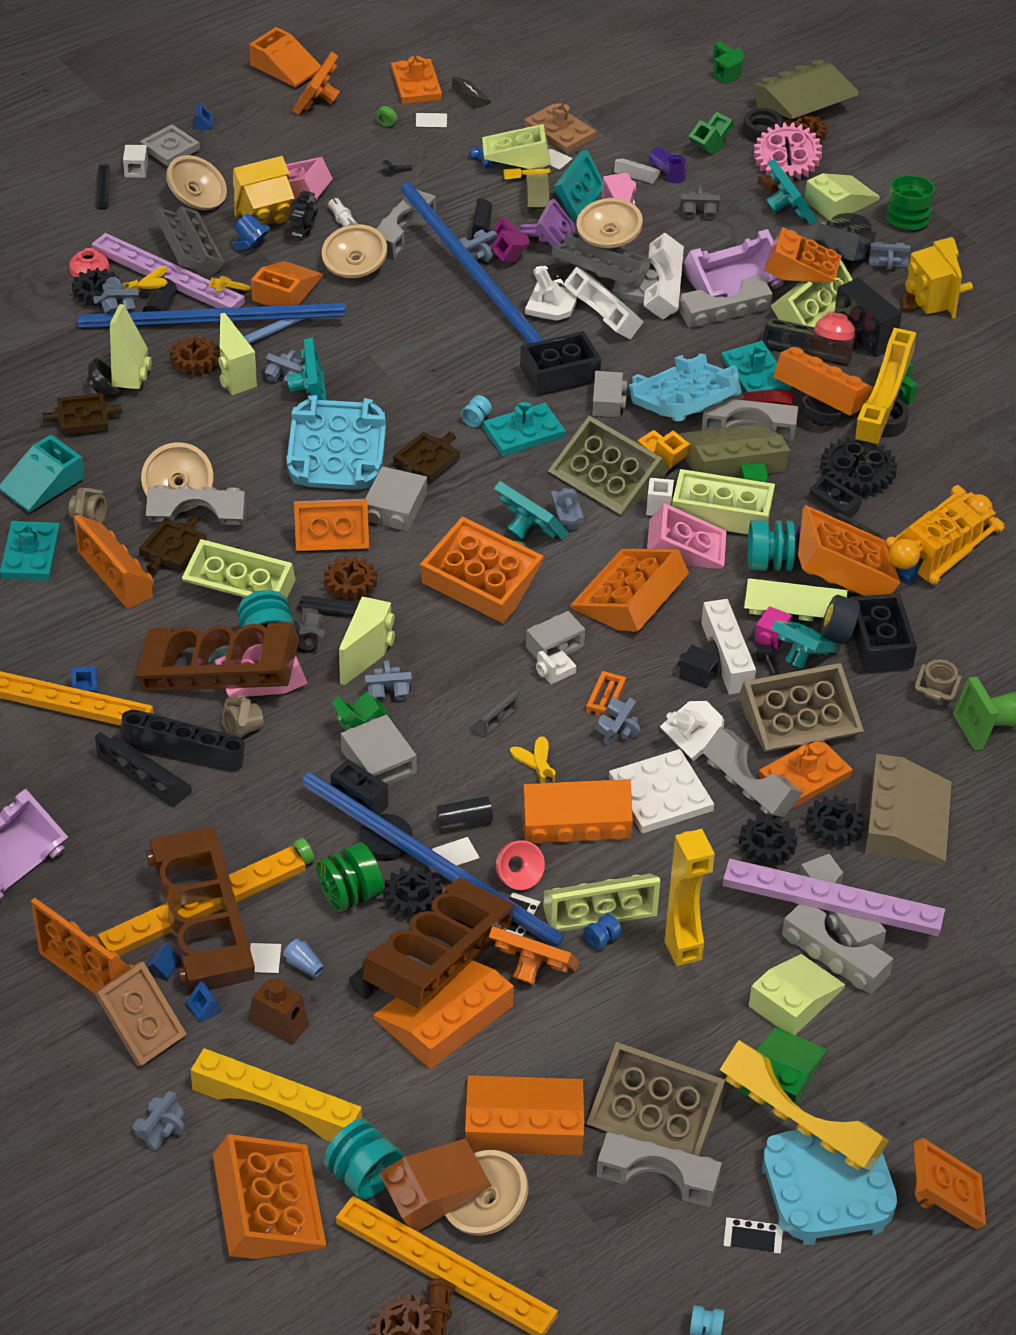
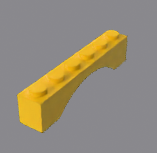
M899 328L893 329L877 381L869 399L863 404L857 419L855 439L874 444L879 443L914 354L916 332Z
M702 829L686 831L675 835L664 942L676 967L700 961L703 957L704 939L700 919V889L704 876L713 872L715 853Z
M738 1040L720 1068L722 1072L727 1074L725 1080L738 1089L743 1085L751 1091L748 1095L761 1105L765 1101L774 1107L772 1112L786 1122L789 1117L798 1123L796 1126L797 1130L810 1138L814 1134L822 1139L820 1143L822 1147L833 1154L838 1150L847 1156L844 1162L860 1171L861 1167L871 1171L890 1141L860 1121H826L803 1111L781 1088L773 1072L770 1059Z
M205 1048L190 1070L193 1091L217 1100L243 1099L270 1106L297 1119L323 1140L329 1142L345 1126L355 1120L362 1119L361 1106Z

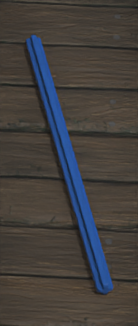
M410 182L402 183L401 192L526 341L529 344L543 341L541 336Z
M344 303L133 312L129 313L135 326L220 322V314L225 313L231 321L346 316V306ZM115 313L79 315L77 319L78 327H110V322Z
M307 772L303 776V786L448 880L454 882L457 878L461 877L514 904L512 921L547 944L557 948L562 943L564 935L312 772Z

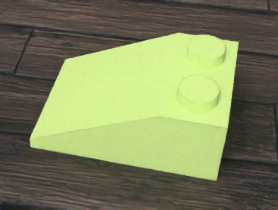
M544 124L482 137L484 158L486 160L527 169H542L547 165H551Z
M822 173L807 180L804 200L824 217L831 220L838 214L858 211L880 200V196L853 176Z
M119 304L110 322L112 386L139 389L142 382L147 379V371L151 370L152 359L148 357V348L126 307Z
M222 313L220 314V357L218 358L222 374L219 378L222 386L227 388L232 395L257 387L255 351L228 316Z
M367 597L361 598L339 648L340 684L346 685L383 657L388 646L393 645L395 632L392 631L395 615L391 613V602Z
M800 954L769 969L751 986L749 1007L781 1030L796 1035L845 988V984Z

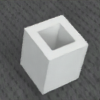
M125 145L123 157L125 177L146 178L148 167L147 145Z
M650 478L646 515L653 516L664 503L672 505L674 480Z

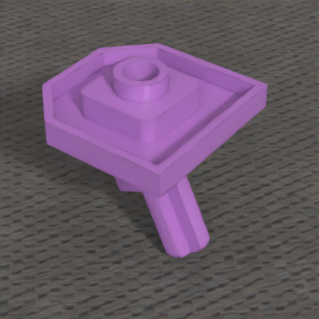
M555 199L548 202L537 224H522L520 226V232H525L528 237H539L540 241H548L552 247L564 243L565 235L575 231L573 222Z

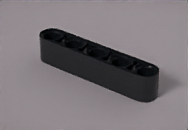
M127 710L122 714L121 738L125 743L230 771L238 770L243 766L245 742L238 736L140 710Z

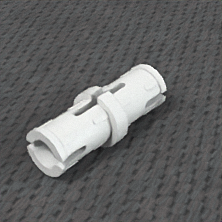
M334 198L335 202L333 199L329 201L328 208L333 212L335 220L339 224L341 223L343 227L358 224L353 219L351 211L345 208L338 198Z

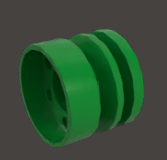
M902 175L894 178L890 183L889 201L886 211L888 222L895 227L905 230H917L926 227L931 220L932 203L935 194L934 184L930 180L917 175Z
M357 842L343 848L341 857L337 853L329 854L328 858L322 857L316 861V873L321 889L327 901L337 912L347 910L348 906H356L358 904V897L362 901H368L381 895L384 891V883L378 864L371 851L362 842Z

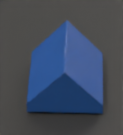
M199 102L196 108L194 129L210 130L213 124V114Z
M96 666L70 667L72 688L89 692L98 691Z
M166 943L153 951L146 963V967L152 976L168 981L180 959Z
M200 981L186 1001V1004L197 1019L203 1022L222 1011L216 998L204 982Z

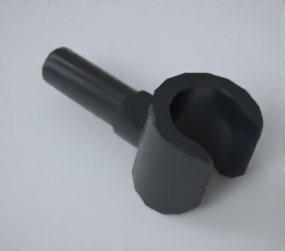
M389 160L382 162L386 169H381V171L388 177L393 176L396 171L412 170L411 165H393Z
M758 645L756 652L757 660L766 659V664L772 676L778 675L772 659V646Z

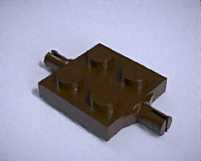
M103 393L57 398L58 406L56 412L42 413L43 423L58 421L63 436L109 430V415L123 414L122 404L107 405Z
M423 431L393 455V463L404 468L401 471L426 476L427 482L430 483L460 459V451L449 445L456 439V436L453 432L449 431L442 438H438Z
M191 515L185 523H176L164 519L139 547V555L152 560L146 566L149 573L152 572L154 574L161 565H166L179 571L185 568L190 562L200 540L207 541L206 534L194 529V526L199 522L197 516Z

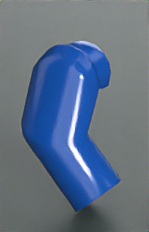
M477 146L469 150L470 158L472 160H482L485 169H490L494 166L493 161L484 158L483 147Z

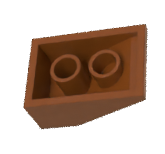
M466 1138L406 1156L379 1172L402 1219L410 1228L417 1232L492 1186Z

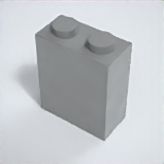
M382 466L365 498L368 505V522L409 532L427 495V477Z
M387 715L372 719L365 724L350 728L341 733V751L345 757L383 782L391 784L417 773V755Z

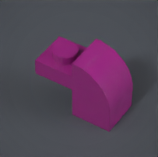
M501 217L493 230L497 233V237L491 249L503 262H516L528 245L529 238L525 232H519L508 218Z

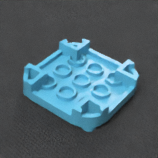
M700 353L692 359H685L683 355L675 357V367L650 378L637 374L632 377L633 383L629 385L633 404L658 413L661 416L672 417L673 421H682L686 418V415L702 412L712 404H719L723 402V399L741 394L737 367L734 365L726 369L716 367L707 363L706 355Z
M317 395L308 396V400L294 407L291 413V431L288 456H286L288 472L293 483L318 488L371 489L383 466L386 436L385 412L375 405L371 399L364 398V403L318 400Z
M792 1130L768 1138L763 1155L762 1169L763 1174L766 1173L779 1215L778 1225L783 1233L787 1231L793 1237L804 1240L803 1245H815L816 1238L870 1229L872 1234L875 1235L883 1232L884 1227L892 1221L897 1205V1197L883 1153H881L871 1171L863 1167L858 1171L844 1162L847 1156L838 1150L833 1154L820 1145L822 1139L814 1134L810 1138L799 1130Z

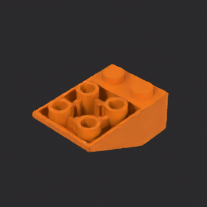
M277 27L249 44L251 66L295 88L314 76L321 67L290 33Z
M782 227L770 248L764 271L782 280L834 282L841 255L832 249H827L811 239L798 235L793 230Z
M286 261L264 266L251 279L252 301L267 306L299 305L323 277V274Z

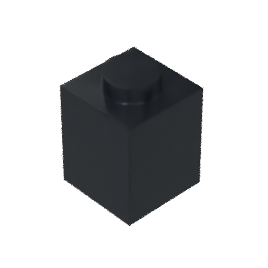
M691 645L686 653L683 652L679 657L677 664L680 667L679 678L707 689L717 674L719 655Z

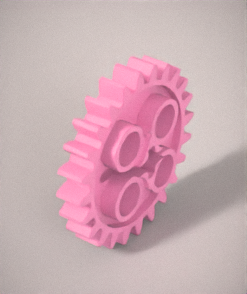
M783 123L781 128L775 124V130L768 127L767 133L762 132L761 138H757V144L754 145L756 166H760L761 172L766 170V174H769L772 170L768 162L775 158L791 182L793 177L801 180L802 174L809 177V171L815 172V166H819V161L822 159L820 139L816 138V133L810 134V128L802 130V124L798 128H795L794 123L790 127ZM785 139H788L789 143V155L791 166H789L787 163V149L785 148Z

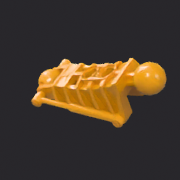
M957 485L951 489V496L939 506L925 513L896 537L892 536L886 540V545L890 549L889 558L897 568L909 569L913 568L921 557L923 562L918 574L932 585H937L940 577L973 551V548L993 531L1001 533L1005 529V524L997 517L995 518L996 512L993 511L992 502L988 497L982 494H973L972 492L966 494L967 492ZM989 524V528L983 532V528Z

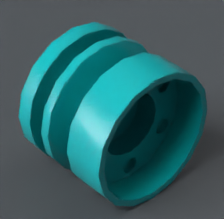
M750 520L748 531L749 571H766L769 560H773L775 571H780L782 560L784 570L792 571L797 553V537L793 521H785L784 531H782L781 520H777L773 531H769L767 520Z
M261 590L249 594L240 602L237 608V617L241 628L245 625L260 624L267 629L268 623L292 622L294 625L289 603L286 597L278 591Z
M358 1119L345 1126L334 1137L324 1154L323 1164L326 1169L334 1173L338 1180H343L346 1187L359 1199L368 1200L386 1188L379 1172L402 1159L404 1155L389 1139L382 1138L380 1131L375 1129L368 1120Z

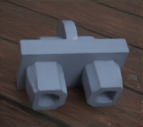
M480 230L475 233L473 240L469 241L464 237L459 241L475 260L481 258L484 262H489L492 260V253L494 251L491 249V246L497 237V233L495 231L486 233Z
M876 241L871 243L869 266H886L887 270H892V267L908 268L910 245H905L904 243L883 244V242Z
M110 277L103 284V294L93 297L95 304H102L105 314L116 312L118 304L124 305L128 313L136 309L133 298L139 294L137 289H124L123 284H121L118 278Z
M291 350L288 355L283 353L281 357L268 353L265 358L268 366L264 374L270 381L277 382L280 375H284L283 383L289 387L287 375L303 372V360L299 359V353L295 350Z
M564 488L561 492L551 491V499L558 521L566 531L576 530L577 523H583L584 517L575 489L568 490Z
M389 660L383 661V668L374 669V675H365V692H369L380 702L385 701L384 691L394 690L395 700H408L412 682L411 672L400 673L399 667L390 668Z
M615 697L612 698L605 712L615 717V721L602 714L594 729L605 735L604 744L609 746L619 730L621 732L620 736L623 739L638 736L640 733V726L637 723L638 719L634 716L631 719L627 718L636 703L635 700L629 698L624 703Z
M168 1091L163 1098L154 1097L149 1103L148 1110L151 1115L148 1119L138 1118L132 1126L136 1136L145 1140L150 1150L157 1151L171 1133L179 1135L185 1129V1125L181 1120L185 1111L178 1104L175 1092Z

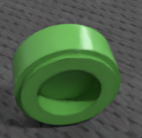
M387 106L380 107L375 115L377 121L385 127L393 126L397 120L395 111Z
M303 837L293 842V848L302 858L305 865L315 861L314 854Z

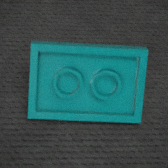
M588 150L581 151L554 186L555 194L562 200L572 222L577 221L580 212L587 205L595 201L603 188V180Z
M775 158L768 162L772 170L769 172L775 183L780 182L777 185L779 191L766 199L775 213H778L789 204L792 208L797 206L795 212L801 220L806 219L812 225L817 219Z
M313 338L304 339L305 349L301 350L303 362L306 364L303 365V372L287 375L290 392L306 390L312 396L317 395L318 400H327L324 371Z
M763 341L721 353V359L727 368L732 365L737 367L740 387L744 393L758 390H791L790 385L774 378L777 361Z
M521 402L515 407V412L485 420L482 425L483 430L502 457L565 438L566 432L546 403L532 406L528 402Z
M501 481L495 486L494 489L500 495L498 499L507 505L506 508L516 515L515 519L506 529L512 534L514 533L517 538L522 540L527 531L532 526L536 527L537 525L542 528L543 533L552 539L555 536L562 541L566 538L568 532L554 515Z
M11 521L0 569L1 579L50 581L61 530L60 523Z
M775 620L771 629L778 633L777 637L788 643L793 642L785 661L793 663L794 666L804 668L810 653H823L825 655H828L829 652L838 653L842 645L839 642L824 638L821 633L796 622Z

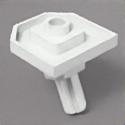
M539 266L534 269V275L538 282L525 308V314L556 321L570 317L577 303V297L568 288L559 287L556 280L552 281L545 267Z
M689 701L677 712H669L667 714L668 720L660 726L667 736L692 761H695L703 754L702 750L718 728H724V719L707 701Z

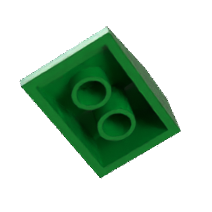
M775 1027L756 1051L770 1059L773 1072L781 1088L798 1106L824 1060L828 1049ZM742 1085L740 1093L748 1096L751 1091Z

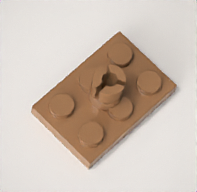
M562 103L552 104L524 119V126L526 128L544 124L547 142L565 154L596 138L597 131L571 115L567 104H564L563 109Z
M144 962L137 963L94 992V995L137 1066H142L187 1035Z

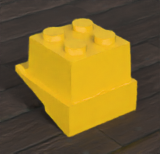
M283 156L233 169L235 216L242 215L243 217L250 213L263 225L281 224L289 219L294 196L288 181L290 173Z
M953 237L934 241L932 247L911 253L910 263L908 264V278L905 283L907 292L915 295L918 306H921L926 314L948 310L952 319L956 318L959 294L973 289L971 282L961 284L962 274L957 261L959 253Z

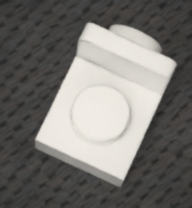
M563 650L549 657L544 651L538 652L537 672L541 677H545L550 684L576 673V665Z

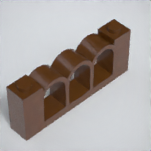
M292 622L268 623L267 629L260 624H250L238 629L235 633L228 626L221 625L211 627L202 634L192 627H183L175 631L173 628L148 629L135 676L144 692L288 686L299 643V636ZM263 644L258 663L241 664L242 657L248 648ZM221 646H229L224 664L208 665L210 655L214 650ZM195 647L190 666H174L178 655L183 650Z
M215 826L150 839V850L146 851L148 866H154L156 876H160V891L163 897L169 901V924L172 930L178 934V957L182 963V967L178 968V976L181 985L186 984L188 994H191L200 981L204 982L210 990L254 980V961ZM210 865L214 880L183 886L173 884L168 880V877L173 873ZM218 897L223 910L222 913L189 919L182 917L176 911L183 905ZM228 930L233 946L196 952L188 948L185 943L197 936Z
M459 877L452 884L446 885L441 895L435 897L432 901L431 911L420 912L412 917L409 930L397 931L389 937L387 946L381 943L373 951H369L365 955L362 963L364 966L362 979L419 1009L494 942L489 937L492 926L505 931L511 926L514 904ZM451 918L460 920V921L466 923L467 925L473 927V929H470L469 927H467V926H465V925H463V924H461V923H459V922H457V921H455V920H453V919H451ZM430 937L437 938V939H439V940H441V941H443V942L449 944L450 946H452V948H449V947H447V946H445V945H443V944H441V943H439V942L433 940V939L430 938ZM407 956L415 957L427 963L428 965H430V967L427 968L426 966L412 960Z

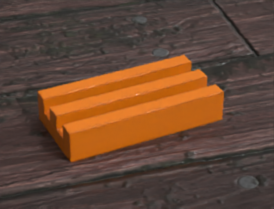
M602 671L586 705V713L591 714L592 711H595L596 716L605 714L611 718V715L605 712L607 708L605 705L616 682H618L612 698H620L626 685V677ZM606 680H610L600 704L596 705L595 703Z

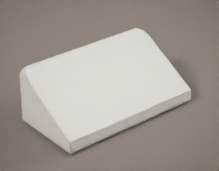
M616 159L614 167L615 173H628L631 178L653 184L661 173L659 169L626 159Z

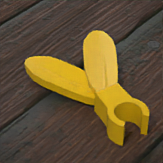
M521 168L504 169V179L521 178V175L545 174L550 173L551 170L550 168L521 170Z
M167 266L155 269L140 282L134 280L123 283L124 289H137L140 292L141 289H157L165 286L167 281L160 277L166 273Z
M225 276L211 278L208 286L216 288V291L225 290L226 287L251 290L250 286L231 281L230 278Z
M542 736L536 740L534 754L521 747L510 748V754L514 759L536 769L540 777V783H546V777H551L552 782H555V770L547 764L549 745L545 737Z

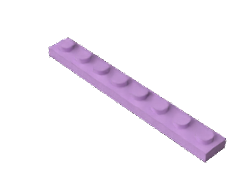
M104 233L92 243V249L146 276L161 266H167L166 273L160 278L172 280L178 291L217 309L240 308L245 303L243 295L227 288L216 291V288L208 287L210 280L107 233Z
M729 859L723 879V886L938 937L945 912L944 908Z

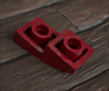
M758 390L744 393L745 401L793 406V394L790 392Z

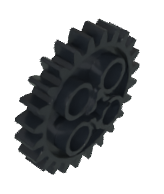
M846 437V442L838 439L837 445L830 443V448H825L824 454L821 456V475H828L852 492H857L859 496H862V492H866L867 495L871 496L872 491L879 494L881 488L887 490L888 485L893 484V479L896 478L897 472L896 457L891 456V450L884 451L885 445L876 446L874 443L857 439L851 441L849 437Z

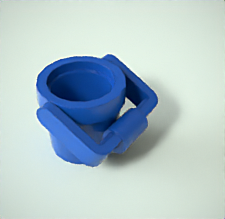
M247 213L233 227L240 237L232 244L236 250L251 249L271 229L268 225L261 224L250 213Z

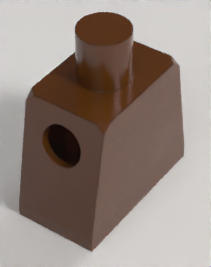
M268 979L253 996L249 1021L291 1045L309 1027L302 996L287 988L281 979Z

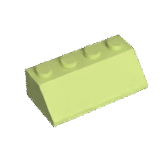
M840 260L834 282L801 281L772 304L771 307L779 320L815 327L816 322L820 318L826 316L827 313H834L838 286L853 279Z
M680 469L672 507L723 530L748 534L750 520H767L769 523L775 484Z
M201 539L184 572L182 581L241 597H247L249 594L261 590L278 591L287 599L295 582L293 565L290 562Z
M748 578L744 608L749 609V614L763 615L764 610L766 611L770 606L788 614H798V620L813 621L814 616L823 617L824 619L832 598L837 594L847 597V590Z
M653 874L633 875L626 878L608 879L602 882L583 883L577 886L544 891L543 909L548 925L562 932L584 928L592 922L597 923L598 918L606 913L613 915L618 922L657 916L660 879Z

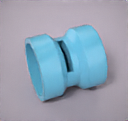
M477 395L461 411V418L468 426L478 427L484 418L488 417L491 413L492 405L488 399Z
M694 1305L690 1335H721L724 1310L714 1309L713 1311H707L703 1306Z

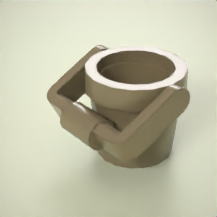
M79 488L77 495L73 496L69 502L70 518L74 520V516L80 515L103 523L107 514V502L105 496L102 495L103 491ZM85 492L94 493V494H92V495H85Z
M941 659L933 660L927 665L922 664L915 684V690L933 701L953 702L962 676L958 675V670L953 663ZM923 676L925 677V688L920 686Z
M235 695L226 699L222 711L221 725L225 728L227 734L242 738L244 735L263 727V714L256 703H251L250 699L245 698L243 695Z

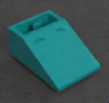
M49 435L28 450L0 484V491L30 513L85 478L82 456L53 435Z

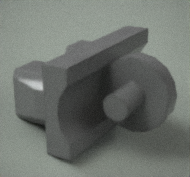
M698 185L697 191L681 194L680 211H683L685 219L695 218L696 211L704 212L705 219L714 220L719 209L720 195H711V192H703L702 185Z
M302 607L301 619L294 620L299 636L298 646L306 651L314 649L318 644V636L324 637L325 629L320 624L322 615L318 613L317 609Z

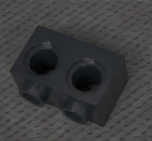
M347 759L330 774L332 786L377 815L388 806V784L351 760Z

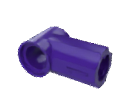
M659 146L654 148L649 155V162L664 171L669 182L680 183L684 181L685 158L681 155H671Z

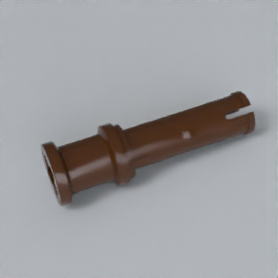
M442 1279L431 1280L427 1284V1291L429 1292L428 1305L433 1310L432 1316L437 1323L431 1326L435 1335H446L447 1321L452 1316L450 1297L454 1293L455 1287L451 1282Z

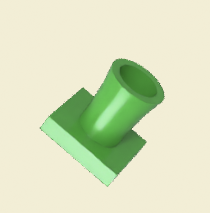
M969 677L953 715L974 750L984 749L993 726L1016 727V691L990 698L978 677Z

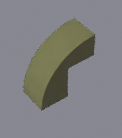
M526 174L527 212H544L549 202L548 174Z

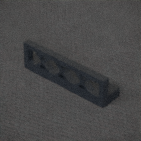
M770 318L765 324L762 341L769 348L785 351L791 347H796L812 357L849 365L857 336H854L851 340L829 339L816 334L812 326Z
M101 732L95 735L96 751L99 759L174 808L192 793L190 784L114 735L112 738H109Z

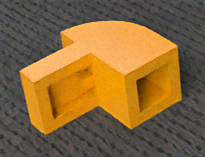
M653 430L637 440L639 445L662 457L669 469L687 457L690 444L675 431L662 437Z

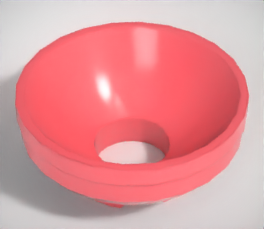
M85 248L83 251L78 252L69 262V271L72 277H80L79 272L87 273V269L91 271L99 268L100 271L108 269L109 272L107 257L92 248Z
M830 312L816 322L814 332L829 339L851 340L855 336V327L846 315Z
M523 840L510 842L499 852L496 860L497 874L500 880L508 887L516 890L529 889L535 886L543 876L545 868L544 856L541 850L533 843ZM514 856H518L522 862V866L517 872H512L509 868V860Z

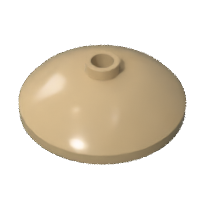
M184 155L175 158L168 166L166 171L167 183L173 194L185 205L199 210H213L219 207L225 200L227 194L225 180L221 173L206 160L196 156Z
M618 198L595 201L587 205L577 218V231L580 237L588 244L599 248H616L631 242L638 236L643 225L640 210L631 202Z
M360 224L349 225L336 230L326 239L322 247V259L326 268L333 274L344 278H359L371 274L383 264L387 256V244L384 236L377 229Z
M169 443L159 447L147 458L142 469L141 482L146 496L148 488H154L156 485H165L169 489H178L179 486L175 482L179 479L184 481L179 486H190L197 490L213 486L214 474L209 459L200 449L187 443ZM197 506L188 507L182 510L181 512L192 510Z
M484 1150L474 1153L492 1186L446 1214L450 1223L463 1233L481 1236L498 1232L511 1224L525 1205L528 1196L526 1173L514 1157L498 1150ZM495 1198L491 1204H488L491 1199Z

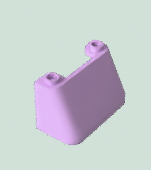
M768 229L759 231L757 239L751 241L750 239H745L742 245L708 254L707 250L702 252L700 248L692 250L682 264L684 275L696 290L702 289L707 294L719 298L731 297L738 293L742 279L762 275L768 287L772 290L781 287L784 281L764 271L770 248L774 242Z
M27 789L15 797L17 800L15 803L13 802L8 807H4L0 813V900L4 897V891L49 856L54 859L65 849L63 844L68 838Z

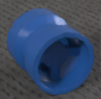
M610 913L602 915L598 918L597 923L592 922L583 929L587 942L595 950L604 948L609 940L614 941L622 936L619 922Z

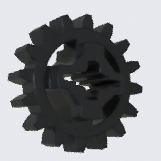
M303 190L300 192L297 200L293 201L289 221H291V231L294 237L304 239L307 237L310 229L314 227L318 208H316V198H314L315 193Z
M96 268L92 271L87 269V273L79 272L80 277L75 276L74 282H72L73 297L77 298L78 302L84 301L85 305L92 303L93 306H97L94 303L93 297L103 294V284L106 283L108 278L116 277L119 279V277L115 276V272L108 273V269L100 271L99 268Z
M837 795L833 796V800L823 796L822 803L815 800L814 805L808 807L805 824L808 825L807 832L813 833L814 840L821 838L822 845L831 842L832 847H836L837 843H841L845 847L847 846V840L854 843L856 842V836H861L864 825L862 810H856V803L847 804L848 798L839 801Z
M767 814L766 818L762 819L760 815H756V821L749 818L747 819V825L741 826V833L739 834L741 852H747V859L756 858L755 864L765 861V865L769 867L770 862L774 861L778 866L781 859L788 862L790 855L795 854L798 837L795 836L796 829L789 828V821L780 822L781 816L771 819V815Z
M410 866L409 871H405L401 867L399 868L398 875L392 872L390 873V880H385L383 899H385V906L391 907L392 914L401 912L402 919L407 915H411L412 918L420 912L431 911L432 901L435 897L442 894V886H440L439 878L434 879L433 871L426 874L424 873V867H421L419 871H415L414 866Z

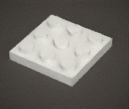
M680 749L609 771L610 780L631 779L632 818L641 833L714 811L713 801Z

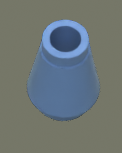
M295 939L287 946L283 953L287 958V963L311 976L313 979L317 978L325 968L306 941L301 942L299 939Z

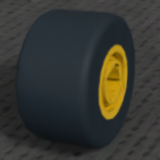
M838 594L835 595L824 615L821 635L824 638L842 644L848 642L858 620L859 602Z

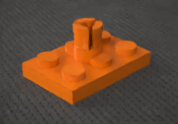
M333 52L329 54L292 109L294 113L299 115L303 109L307 111L317 96L322 97L330 105L340 91L331 86L327 81L330 78L328 75H331L337 67L334 62L338 55Z
M412 56L408 61L401 60L391 63V71L402 104L442 100L441 88L431 58L424 59L416 56V60H414V56Z
M367 499L294 501L296 551L369 548Z
M815 741L802 745L797 750L759 769L758 777L763 779L773 773L784 776L801 790L803 794L791 808L793 809L852 776L853 769L824 741Z
M492 926L489 937L495 942V947L513 956L516 955V952L521 953L513 978L521 979L522 982L534 985L542 960L546 961L556 971L567 974L569 969L576 972L580 961L572 953Z
M924 1138L915 1141L914 1162L917 1180L915 1197L918 1202L925 1198L927 1199L921 1203V1206L928 1209L936 1204L975 1229L986 1226L982 1174Z

